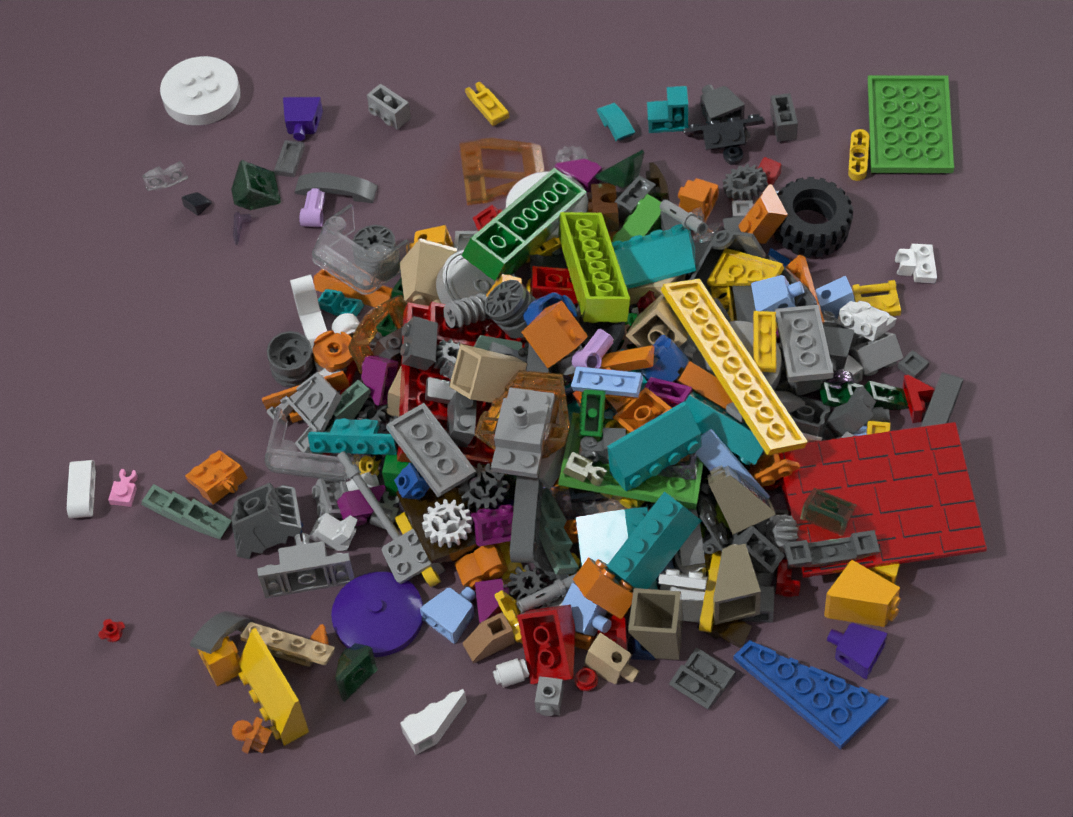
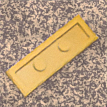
M753 312V360L761 372L776 373V312Z

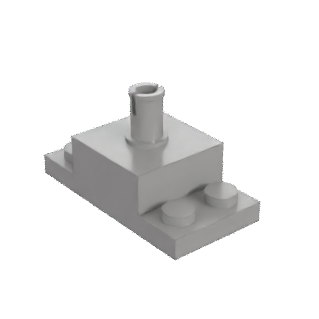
M509 388L507 398H503L494 436L496 448L491 465L492 472L532 478L538 477L555 400L554 393Z
M302 533V542L300 534H297L295 536L296 546L278 549L279 565L271 564L257 568L258 578L265 599L346 585L355 579L349 553H335L332 556H328L324 541L310 543L309 535Z

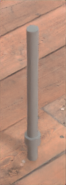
M345 451L339 453L337 457L345 467V473L349 479H353L391 538L395 540L400 537V533L360 475L361 471L358 466L352 463Z

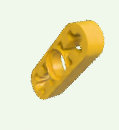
M862 129L855 130L851 134L848 176L854 181H861L867 175L869 133ZM858 138L862 139V145H858ZM860 152L863 153L864 156L861 158H857L853 154ZM856 165H860V172H856Z

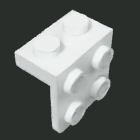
M670 568L662 571L659 574L660 590L681 591L684 621L699 622L708 576H703V573L695 571L684 574L680 573L678 569Z

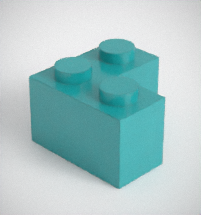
M687 86L667 87V101L647 102L648 133L678 132L688 128Z

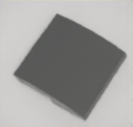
M696 647L685 665L680 666L669 685L709 710L731 683L736 672Z

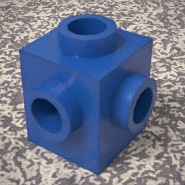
M409 463L394 480L402 498L419 500L430 488L413 463Z

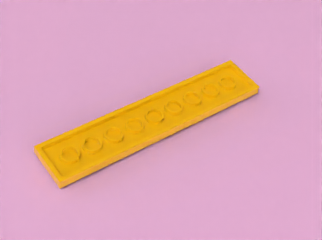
M694 279L663 284L661 292L765 453L772 455L805 448L807 440L701 280Z

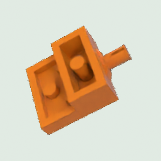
M220 450L211 454L208 459L185 475L187 481L197 488L202 497L213 505L229 492L235 493L238 490V486L248 479L242 466Z

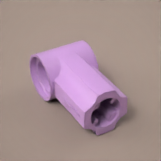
M311 189V191L307 192L305 206L300 211V226L322 227L325 192L319 189Z
M598 329L584 349L574 353L572 357L573 367L575 369L576 366L599 369L602 363L601 358L614 343L612 336L604 330Z

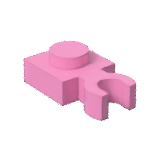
M125 469L120 470L119 477L121 481H114L108 499L110 505L132 506L137 490L134 484L137 480L135 470L132 471L129 477H125Z

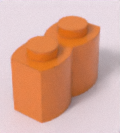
M497 544L481 546L474 553L467 554L454 563L462 585L465 588H471L473 591H476L475 582L499 579L508 570L504 556Z

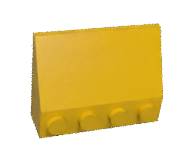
M252 629L238 663L241 669L238 675L244 686L247 684L250 686L251 690L248 692L255 704L259 702L262 708L259 711L264 721L269 720L272 727H270V730L275 740L280 738L285 746L309 733L298 698L257 629Z

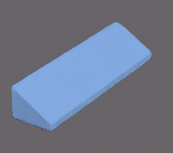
M712 429L701 435L702 447L695 454L710 471L721 465L723 468L729 466L768 499L770 498L767 492Z

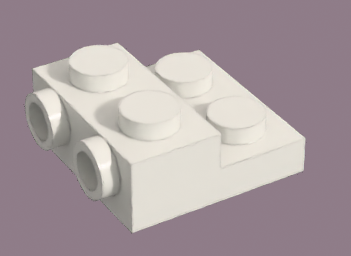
M850 301L840 308L837 324L854 330L855 333L874 342L895 326L897 318L871 306L867 302Z

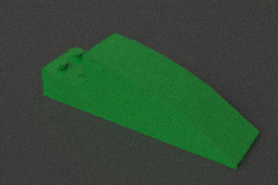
M553 168L474 234L468 241L461 256L494 281L501 274L512 276L530 258V255H533L558 228L560 212H571L587 191L556 168Z

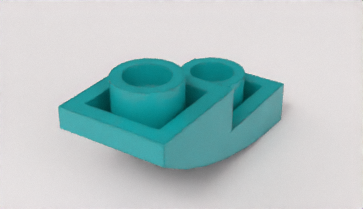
M615 103L596 110L604 127H609L615 141L634 135L635 131Z
M325 289L318 299L320 309L335 316L350 313L357 317L364 307L361 300L347 298L343 295L342 291Z

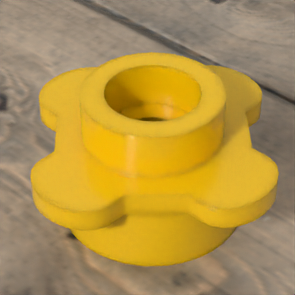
M363 456L359 462L360 475L370 471L371 475L376 474L378 476L381 459L375 461V456Z

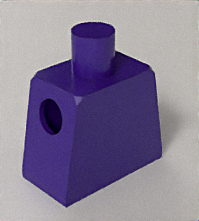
M283 97L287 132L293 134V138L298 141L304 140L305 134L316 133L323 113L321 98Z
M850 623L845 633L832 628L827 641L837 646L835 659L867 680L886 645L887 633Z

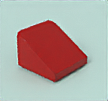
M763 157L758 168H763V172L767 176L768 185L771 184L773 186L781 174L782 165L772 159Z

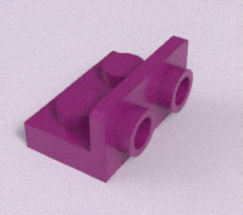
M502 505L499 509H479L477 513H471L472 520L475 522V536L478 546L511 541L514 507Z

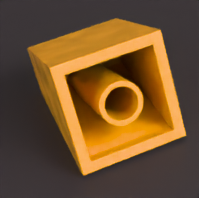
M851 560L826 593L824 616L829 619L885 627L889 620L894 621L899 612L897 606L901 601L899 597L900 587Z

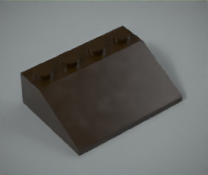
M459 485L439 497L430 487L419 500L402 498L399 491L396 492L431 564L457 561L467 554L474 553L476 549L481 547L476 544L475 522L473 520L471 533H467L466 540L459 539L460 545L452 542L451 547H448L447 543L439 547L438 541L432 544L430 537L426 538L422 522H424L423 515L428 514V507L434 509L436 508L435 502L442 505L445 499L448 504H451L453 500H456L457 506L462 504L461 499L463 495L458 493ZM468 501L463 502L465 510L469 509ZM476 506L469 509L470 517L471 513H477Z

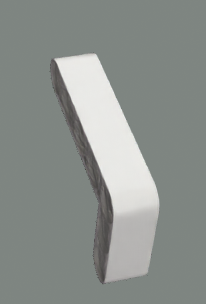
M310 274L290 280L300 321L305 336L311 343L313 353L315 339L320 334L326 332L327 329ZM314 360L317 372L323 377L340 372V369L335 372H328L326 368L319 366Z

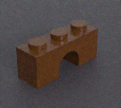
M616 183L591 184V192H587L589 213H602L607 231H619L618 205L615 203L617 200Z

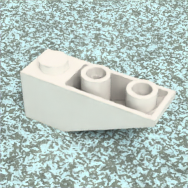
M463 689L458 692H451L445 699L429 704L423 711L411 714L404 721L400 722L402 732L416 755L436 745L467 702Z

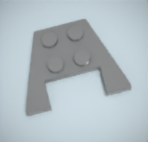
M318 372L296 388V393L290 397L285 396L280 400V405L276 408L270 407L266 411L279 425L293 409L303 418L309 427L295 442V445L308 457L312 454L308 433L324 432L342 398L333 386Z

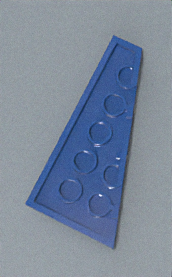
M750 640L734 655L733 660L840 750L889 700L885 696L880 695L879 697L868 692V689L861 686L858 688L850 685L844 679L812 666L802 665L796 659L791 657L788 659L778 655L776 651Z

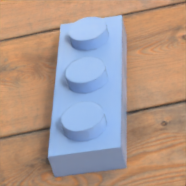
M576 366L571 387L573 391L583 392L585 389L606 391L605 394L638 397L643 376L641 373Z

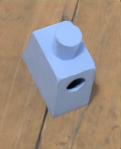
M783 275L751 283L756 311L775 312V309L796 307L794 297L804 294V288L800 281L790 285Z
M846 276L815 290L821 312L824 310L830 311L835 315L836 319H838L840 308L850 301L855 302L853 291Z
M572 583L562 605L571 604L575 631L595 636L598 630L606 633L612 624L611 620L605 618L607 610L585 598L577 585Z
M466 587L458 594L453 589L446 588L420 608L423 621L455 644L474 618V608L470 602L476 597L475 592L471 588Z

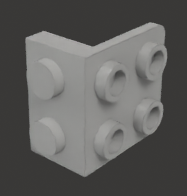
M414 529L382 547V553L399 584L406 582L429 567H432L438 575L446 571L442 564L443 562L430 563Z

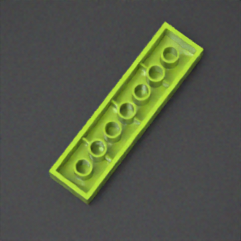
M560 212L558 236L583 321L589 323L627 322L630 297L602 213Z

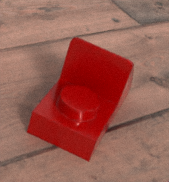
M904 375L902 388L904 389L909 406L912 423L921 422L922 414L926 411L925 403L931 401L935 389L910 375Z
M625 614L622 619L613 615L609 619L612 623L610 629L606 633L598 630V635L602 633L627 651Z

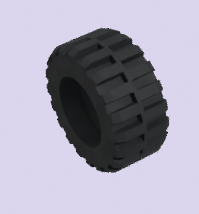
M802 177L796 179L795 182L787 183L778 192V197L788 216L774 232L775 238L779 243H783L782 246L784 248L793 250L792 253L796 255L799 253L804 254V257L815 255L816 258L822 257L823 254L829 255L834 253V250L840 249L843 243L846 242L853 220L854 210L849 196H845L846 192L841 187L837 188V184L832 181L830 183L826 182L824 178L819 180L814 179V177H808L807 179ZM803 210L816 211L824 215L828 222L810 224L801 220L795 213Z

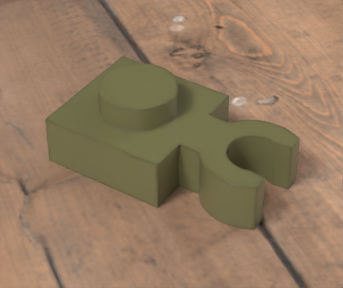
M572 452L563 473L582 482L587 478L593 485L600 486L606 470L602 467L591 466L592 460Z

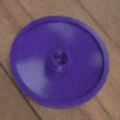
M371 572L361 575L347 583L334 600L331 613L334 631L340 642L356 654L366 657L392 655L407 647L418 635L423 624V617L420 612V608L423 606L422 599L412 583L407 580L399 584L393 573Z

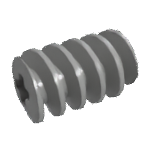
M479 293L476 296L472 295L468 298L465 297L461 300L458 299L454 302L446 303L444 306V317L448 326L454 328L456 325V327L460 328L463 327V324L467 326L471 322L474 324L478 320L491 319L485 311L487 296Z

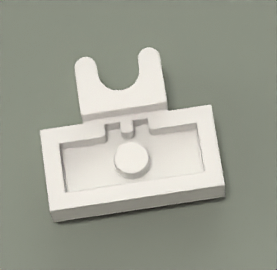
M912 244L910 249L898 250L895 257V262L900 263L897 275L912 276L913 274L914 282H936L937 273L932 245Z

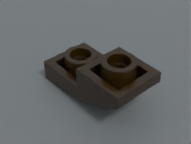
M649 162V171H646V179L656 184V198H660V202L663 200L669 201V191L664 175L654 162Z
M739 619L716 625L713 622L712 631L704 633L715 639L721 637L736 647L741 648L752 626Z

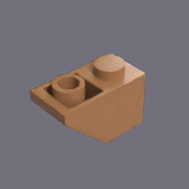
M503 612L481 622L463 642V646L473 663L515 644L513 630Z

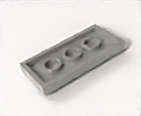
M819 305L775 309L776 325L788 383L833 378V368Z
M425 403L387 424L386 429L437 497L475 475L476 470Z

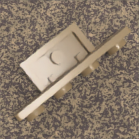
M252 622L247 625L240 636L242 641L247 642L251 630L256 628L272 656L308 667L313 662L326 665L334 653L333 646Z

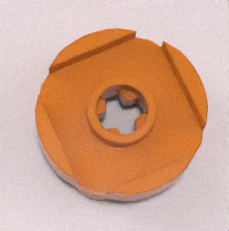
M326 331L320 334L314 341L313 358L319 366L326 368L328 372L342 369L355 360V342L345 332L339 334L334 333V331ZM330 348H333V349H337V348H338V351L335 352V353H332V352H330Z

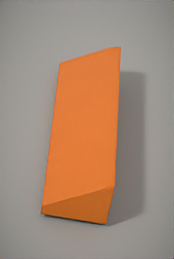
M324 268L314 275L313 280L316 291L324 292L325 289L342 291L343 295L347 298L359 299L365 305L382 310L390 301L393 289Z
M652 345L607 353L601 358L602 363L599 369L610 367L611 370L631 371L653 367L655 347ZM574 373L568 376H570L573 379Z

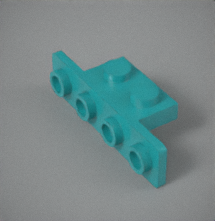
M335 419L330 432L308 433L311 452L341 453L345 451V453L396 455L397 446L391 434H377L380 428L378 420Z

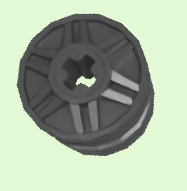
M370 225L360 229L354 235L352 240L357 270L361 276L368 280L378 281L392 276L397 271L399 258L395 236L390 229L381 225Z
M507 280L497 285L490 292L485 302V311L510 338L524 337L521 332L527 327L524 313L527 311L528 306L536 299L518 280Z
M287 331L273 337L267 347V357L272 377L278 384L283 387L292 388L301 385L314 375L315 363L311 343L306 336L299 332Z

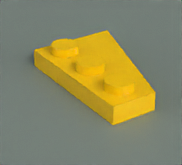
M725 248L707 283L708 286H751L753 282L780 276L784 267L783 263Z

